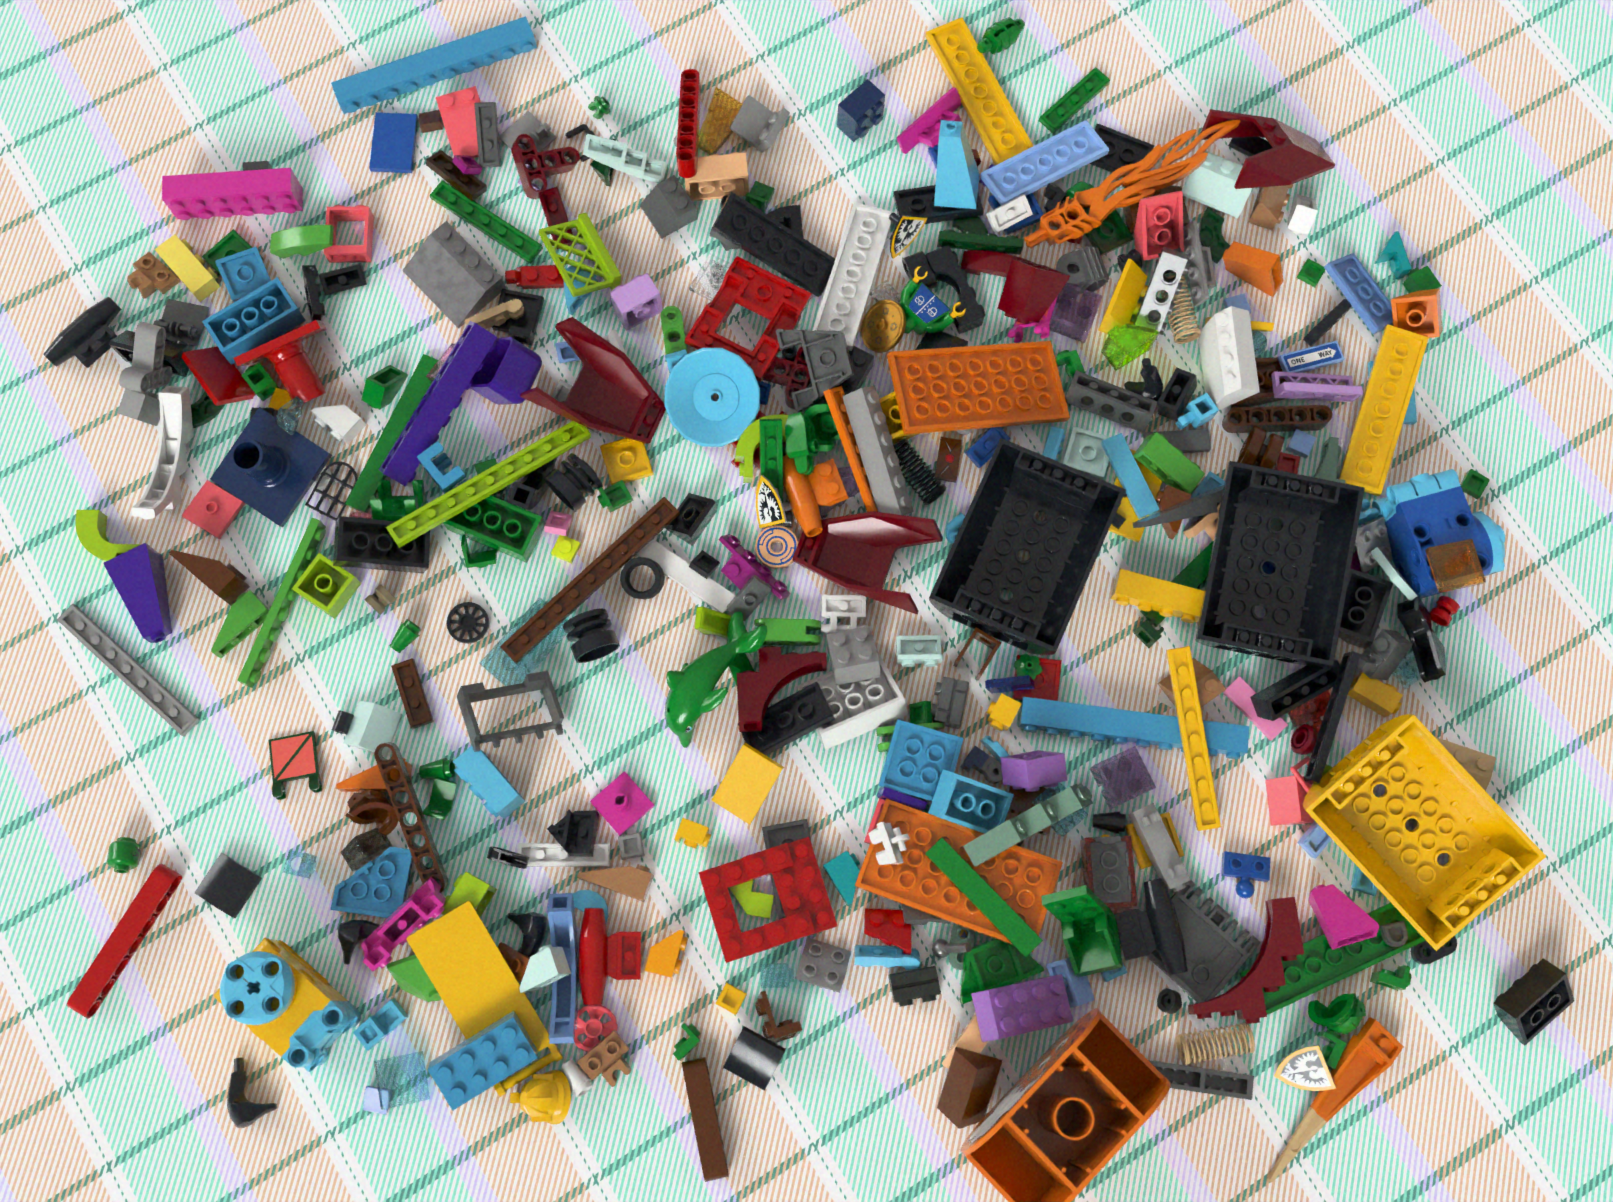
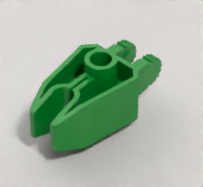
M806 413L790 414L785 425L786 453L790 459H794L798 473L810 475L814 473L815 468L813 457L819 454V443L816 439L814 426Z

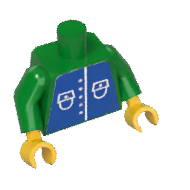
M919 266L914 271V278L908 281L900 295L899 304L906 315L904 333L909 334L912 330L918 335H922L925 332L929 334L942 332L955 321L954 318L956 316L962 317L966 309L961 313L956 312V308L961 305V302H957L953 306V311L949 313L951 309L922 282L918 284L919 280L924 279L928 274L926 271L923 277H919L917 275V271L921 267Z

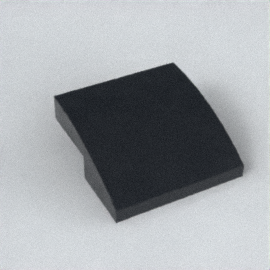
M221 853L194 893L232 918H236L262 878L226 854Z
M744 1026L723 1068L765 1091L786 1049Z

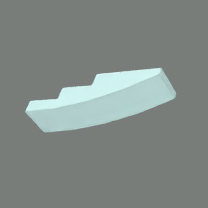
M587 134L583 155L641 179L656 183L664 181L667 162L647 157L648 153L630 149L626 143Z

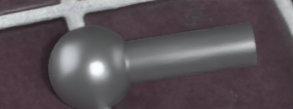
M938 939L932 945V952L938 958H944L949 953L971 951L970 943H948L944 939Z

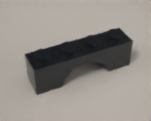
M947 245L927 253L926 258L936 281L948 283L957 292L958 302H961V305L956 308V312L961 313L966 309L962 317L956 316L954 318L955 321L953 323L958 333L962 334L982 326L985 310L981 304L978 305L976 292L972 286H969L967 274L964 269L960 268L956 252L952 251L950 246Z

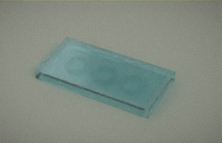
M540 597L479 663L504 686L523 683L526 674H531L567 635L563 629V624L567 621L565 619L517 664L501 649L500 646L547 604Z

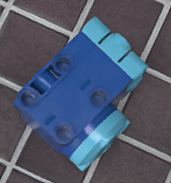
M1450 469L1432 475L1423 473L1409 479V481L1388 486L1386 489L1387 497L1372 502V508H1377L1380 512L1376 518L1384 517L1394 566L1420 599L1461 588L1473 579L1504 570V531L1501 526L1497 525L1482 511L1471 513L1455 470Z

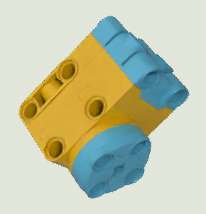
M266 937L252 952L240 956L227 965L220 988L213 995L223 1005L226 1014L230 1018L247 1025L253 1034L270 1046L290 1066L294 1068L304 1067L308 1072H311L317 1066L323 1065L328 1059L327 1048L332 1045L341 1033L343 1034L350 1028L356 1027L361 1020L359 1010L334 989L319 972L290 946L281 940H272Z

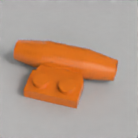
M788 455L783 456V486L793 514L807 537L819 535L823 531L819 506H832L849 498L836 462L832 458L814 466V473L805 475L798 473L794 459H790Z

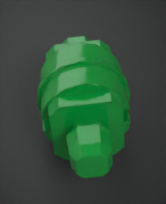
M1010 17L995 22L986 29L982 40L977 46L980 53L989 51L991 54H996L1008 49L1017 42L1025 22L1022 19L1013 21Z

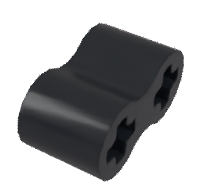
M923 251L902 258L903 268L909 279L914 278L915 269L921 266L917 271V275L923 277L926 271L928 274L924 279L919 280L918 284L922 282L929 289L937 287L935 275Z

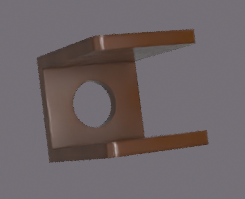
M976 627L953 666L957 667L973 639L978 640L993 649L976 677V680L979 681L1002 642Z

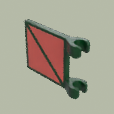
M314 731L268 740L273 781L272 795L277 800L286 798L283 782L308 777L310 790L314 793L322 791Z

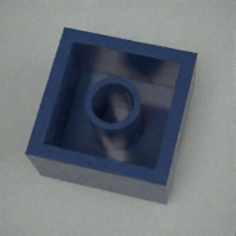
M867 79L838 104L837 127L853 142L858 138H863L873 125L876 126L882 121L884 117L885 94Z

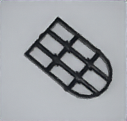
M345 462L329 464L321 472V476L305 506L337 521L346 507L344 502L338 500L340 494L346 487L351 489V491L354 486L347 484L352 472L355 478L354 486L358 480L354 468ZM338 465L334 473L331 475L326 473L329 467ZM341 466H347L350 470L345 479L340 480L336 478ZM326 476L330 478V481L325 490L321 491L317 487L322 477ZM336 481L342 485L336 496L334 495L333 497L327 494L332 483ZM314 492L322 495L316 507L308 504ZM326 497L333 500L327 513L319 510L321 503ZM339 503L343 507L337 518H335L330 513L335 504Z

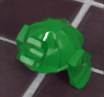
M828 403L813 405L804 413L807 414L814 426L816 439L819 443V451H831L833 446L836 445V441L840 439Z
M1355 993L1337 996L1328 1007L1318 1000L1310 1001L1308 1004L1310 1019L1314 1023L1325 1026L1336 1033L1348 1034L1357 1029L1362 1018L1366 1016L1365 1005L1356 998Z

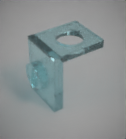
M289 850L283 873L310 879L311 874L316 869L317 856ZM296 857H301L302 860L298 871L293 870L291 867L292 860Z

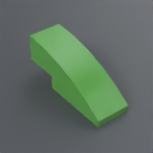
M308 225L271 233L270 253L282 259L295 254L305 257L333 246L334 226Z

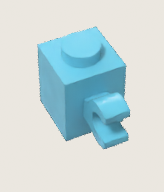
M1205 393L1188 403L1183 411L1184 415L1179 417L1175 424L1179 430L1185 428L1190 423L1194 429H1197L1212 420L1219 409L1208 393Z

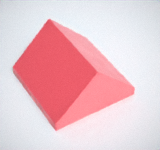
M1295 776L1265 780L1271 826L1311 824L1315 821L1303 808V801L1307 792Z

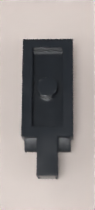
M302 265L304 289L311 322L314 320L321 321V317L325 315L324 304L319 301V297H321L320 285L315 282L319 273L315 265Z

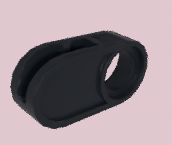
M493 846L489 847L487 855L488 859L523 869L527 868L529 861L528 856Z

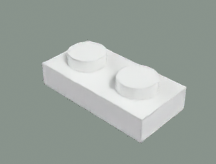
M1020 195L986 213L994 233H998L1033 214L1025 195Z

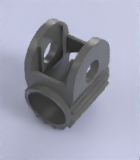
M1086 246L1077 248L1061 256L1057 262L1056 270L1070 275L1068 282L1060 291V294L1064 296H1075L1082 293L1089 294L1109 282V276L1098 247Z

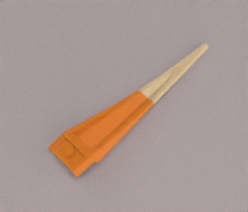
M1369 1017L1357 1036L1353 1035L1339 1059L1336 1069H1332L1330 1072L1336 1089L1318 1092L1266 1181L1273 1182L1298 1152L1338 1111L1393 1064L1404 1046L1376 1019Z

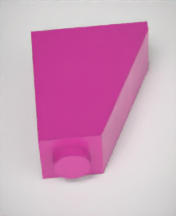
M1333 884L1328 886L1318 885L1310 891L1308 901L1332 950L1377 936L1380 928L1378 923Z

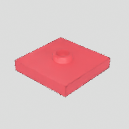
M207 480L181 516L220 539L245 503Z

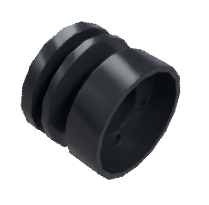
M570 453L567 456L570 464L565 460L561 462L565 473L563 474L559 470L553 469L544 478V481L566 506L576 512L586 503L582 492L584 491L588 495L593 496L595 492L592 487L598 490L603 485L588 463L575 454Z
M600 608L583 612L570 618L563 624L568 641L575 642L571 646V650L576 663H586L600 659L613 653L620 647L615 631L607 630L612 623L610 619H607L609 616L606 609Z

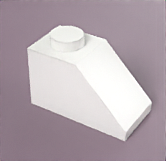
M1295 194L1287 221L1288 229L1292 233L1297 235L1309 233L1318 211L1316 199Z

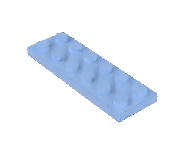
M1085 120L981 172L980 178L999 204L1003 205L1020 195L1027 196L1107 155L1109 148L1088 121Z

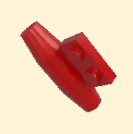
M585 908L579 937V980L583 1005H601L603 1003L607 975L616 980H641V932H616L608 936L604 909Z

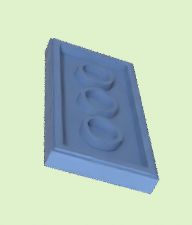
M1354 253L1331 261L1324 266L1327 273L1372 334L1384 330L1387 324L1393 326L1391 302Z

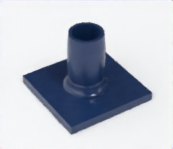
M259 407L210 480L280 527H284L332 454Z

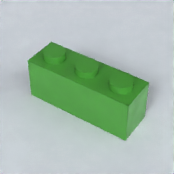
M1158 432L1147 436L1133 455L1166 485L1189 494L1192 493L1205 475L1200 470L1198 464L1190 461L1180 449L1170 444L1167 438Z

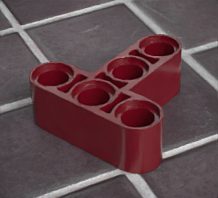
M527 134L519 135L511 148L524 192L530 199H538L542 196L547 188L546 176L570 172L580 159L579 152L573 147L537 152L533 138ZM519 144L524 145L527 150L520 148ZM564 157L570 158L572 162H568ZM545 160L550 161L553 166L547 165ZM525 164L531 165L533 170L528 169ZM532 184H536L540 190L534 189Z
M802 346L797 351L794 362L775 357L762 379L786 386L785 403L791 409H795L793 399L789 397L791 393L806 389L811 381L807 363L802 359L805 356ZM777 369H783L785 373L777 374L775 371ZM804 375L806 378L803 380H798L796 376Z

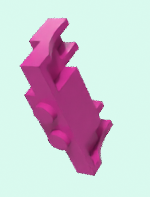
M432 877L362 942L361 947L364 951L362 962L373 972L378 967L384 968L392 960L391 954L393 949L399 944H405L407 937L411 935L415 928L418 927L420 929L431 917L435 919L445 909L443 905L446 898L439 892L441 886Z

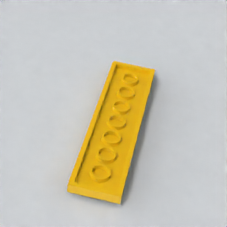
M961 17L927 31L925 37L952 87L957 88L961 103L994 164L997 165L1033 147L985 57L978 51V45L964 19Z
M1389 324L1385 326L1338 479L1345 480V484L1365 487L1364 492L1375 496L1381 495L1429 337Z

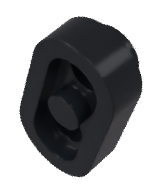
M1453 936L1448 941L1447 947L1443 945L1437 951L1427 941L1421 942L1411 947V957L1418 964H1430L1452 954L1457 948V939ZM1424 948L1428 950L1427 956L1423 955L1422 951Z

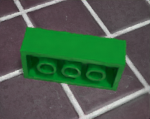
M491 495L443 522L447 530L461 536L466 535V538L526 563L545 526L542 516Z

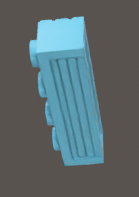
M1051 426L1043 456L1058 461L1056 457L1057 454L1060 455L1062 449L1060 444L1064 442L1066 436L1064 434L1065 429Z

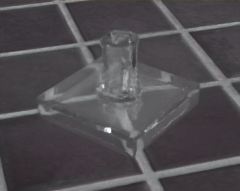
M709 253L690 284V291L712 301L719 291L731 263Z

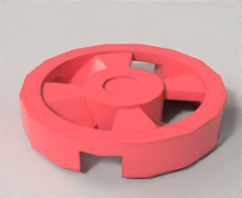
M587 1005L578 1010L577 1029H575L574 1039L578 1048L588 1052L600 1042L598 1037L601 1034L606 1037L613 1030L617 1032L616 1017L611 1010L603 1005ZM585 1011L588 1012L590 1017L587 1022L580 1018ZM604 1013H607L611 1021L603 1024L600 1019ZM585 1033L587 1038L581 1043L577 1036Z

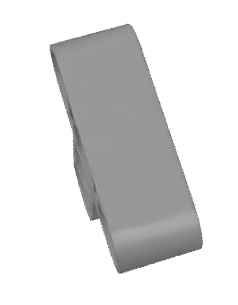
M140 322L137 325L132 366L123 369L119 379L122 388L146 393L169 384L172 378V368L163 364L166 330L164 327L146 322Z

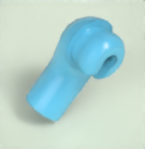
M962 513L958 514L946 525V539L951 544L954 543L959 528L964 521L965 516Z

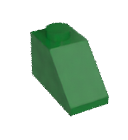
M388 365L366 378L361 400L372 408L379 410L393 401L407 379L408 374Z

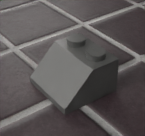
M675 175L657 184L640 204L641 209L661 239L697 220L696 206Z

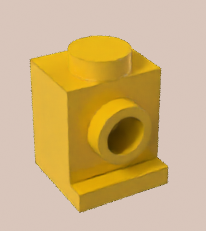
M682 818L674 840L680 843L681 839L685 840L683 844L695 849L697 846L707 848L712 835L708 834L709 827Z

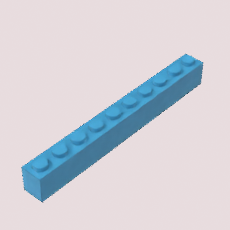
M525 16L331 82L343 114L352 113L360 108L373 106L387 99H393L398 95L434 85L436 82L472 72L474 69L490 66L503 59H510L515 55L528 53L536 49L537 46Z
M1023 697L1020 701L1022 704L1019 711L1018 727L1024 728L1023 731L1035 733L1037 730H1043L1048 735L1057 736L1060 733H1066L1070 738L1089 736L1093 741L1111 739L1116 744L1134 742L1138 747L1157 745L1158 749L1161 750L1180 748L1181 752H1183L1178 718L1175 716ZM1203 720L1209 756L1225 754L1226 758L1240 759V756L1242 757L1248 753L1249 726Z

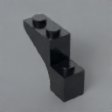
M1419 596L1412 601L1407 600L1397 604V617L1402 623L1410 642L1413 644L1412 650L1423 682L1436 680L1446 675L1445 647L1433 631L1431 614Z

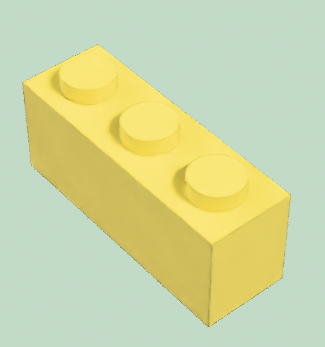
M174 234L154 250L198 301L201 302L220 288L216 282L218 276L210 267L207 270L204 268V260L198 253L193 255L190 252L193 248L185 239L180 240Z

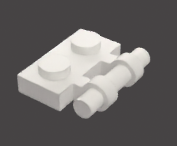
M822 594L821 618H830V624H821V633H834L866 627V625H857V619H866V597L863 595ZM837 619H850V625L837 624Z

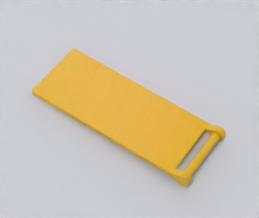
M466 901L407 937L410 947L466 1040L512 1011H515L538 1052L546 1047L549 1048V1054L505 1081L495 1084L494 1088L500 1097L505 1095L508 1089L550 1063L563 1059L556 1044H550L549 1033L525 993H520L518 980L471 901Z

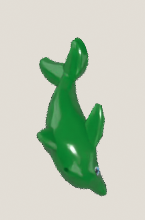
M741 611L732 614L729 620L727 643L704 653L689 664H683L681 671L667 672L666 680L670 690L665 702L664 715L667 726L678 736L680 744L684 748H687L691 743L698 718L719 706L728 693L727 687L714 690L729 664L739 654L756 652L766 638L767 626L765 625L758 626L756 629L747 632Z

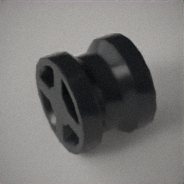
M1135 249L1130 250L1126 255L1121 254L1117 257L1121 272L1128 258L1132 259L1140 269L1143 266L1141 256Z

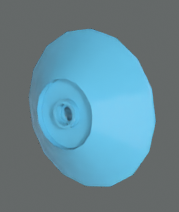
M701 348L686 354L672 368L665 385V409L671 424L685 439L704 447H722L739 440L744 430L755 421L760 409V387L753 369L739 355L724 348ZM715 393L719 395L718 401L713 400Z

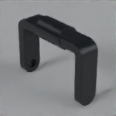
M582 124L567 132L565 136L569 139L585 131L586 136L587 134H595L592 130H589L586 124ZM585 155L580 157L582 162L590 159Z

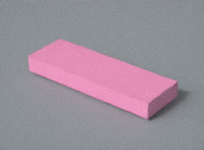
M1240 676L1223 692L1270 741L1288 726L1281 717L1271 721L1257 716L1250 698L1256 692Z

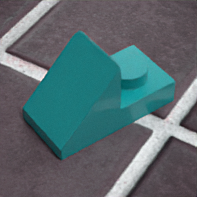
M1399 231L1393 233L1374 263L1390 261V269L1396 279L1404 278L1412 269Z

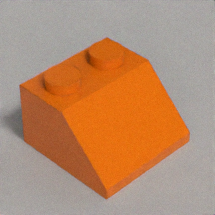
M1440 289L1415 291L1391 299L1393 326L1429 338L1440 337L1443 331Z

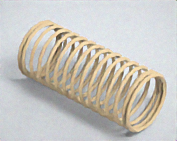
M1183 275L1181 276L1183 280L1179 282H1182V287L1185 286L1186 288L1181 289L1179 295L1174 294L1175 296L1172 300H1175L1173 302L1177 305H1174L1173 309L1176 310L1172 311L1171 315L1167 314L1174 342L1178 344L1194 341L1201 335V331L1198 329V321L1195 320L1197 317L1194 315V307H1191L1193 304L1191 303V298H1189L1187 282ZM1160 291V293L1162 294V298H1166L1168 296V294H1165L1166 291ZM1189 333H1194V334L1189 335V336L1181 337V336L1186 335V334H1189Z
M1246 1023L1235 1024V1026L1230 1025V1027L1225 1026L1224 1028L1221 1026L1219 1029L1216 1027L1214 1030L1211 1028L1209 1031L1205 1029L1204 1032L1200 1030L1194 1033L1178 1034L1176 1038L1179 1057L1184 1065L1190 1064L1191 1061L1195 1064L1196 1059L1200 1063L1201 1058L1205 1062L1207 1059L1211 1061L1212 1058L1216 1060L1217 1056L1221 1059L1222 1055L1226 1058L1227 1054L1232 1057L1233 1054L1237 1056L1238 1053L1242 1055L1243 1052L1250 1054L1255 1051L1254 1036L1249 1024ZM1245 1028L1249 1036L1250 1047L1246 1039ZM1236 1033L1240 1042L1241 1052L1237 1044ZM1231 1035H1232L1233 1040H1234L1236 1053H1235V1051H1234V1049H1233V1045H1232V1041H1231ZM1226 1036L1230 1046V1053L1227 1047ZM1210 1038H1211V1041H1212V1044H1213V1047H1214L1215 1057H1214V1054H1213V1051H1212ZM1221 1038H1222V1040H1223V1044H1224V1048H1225V1054H1224V1052H1223V1048H1222V1044H1221ZM1216 1039L1219 1045L1220 1055L1217 1050ZM1205 1040H1206L1207 1045H1208L1209 1056H1208V1053H1207ZM1200 1041L1203 1047L1204 1057L1201 1051ZM1195 1043H1196V1046H1197V1049H1198L1199 1058H1198V1056H1197ZM1190 1044H1191V1047H1192L1194 1060H1193V1057H1192V1054H1191Z

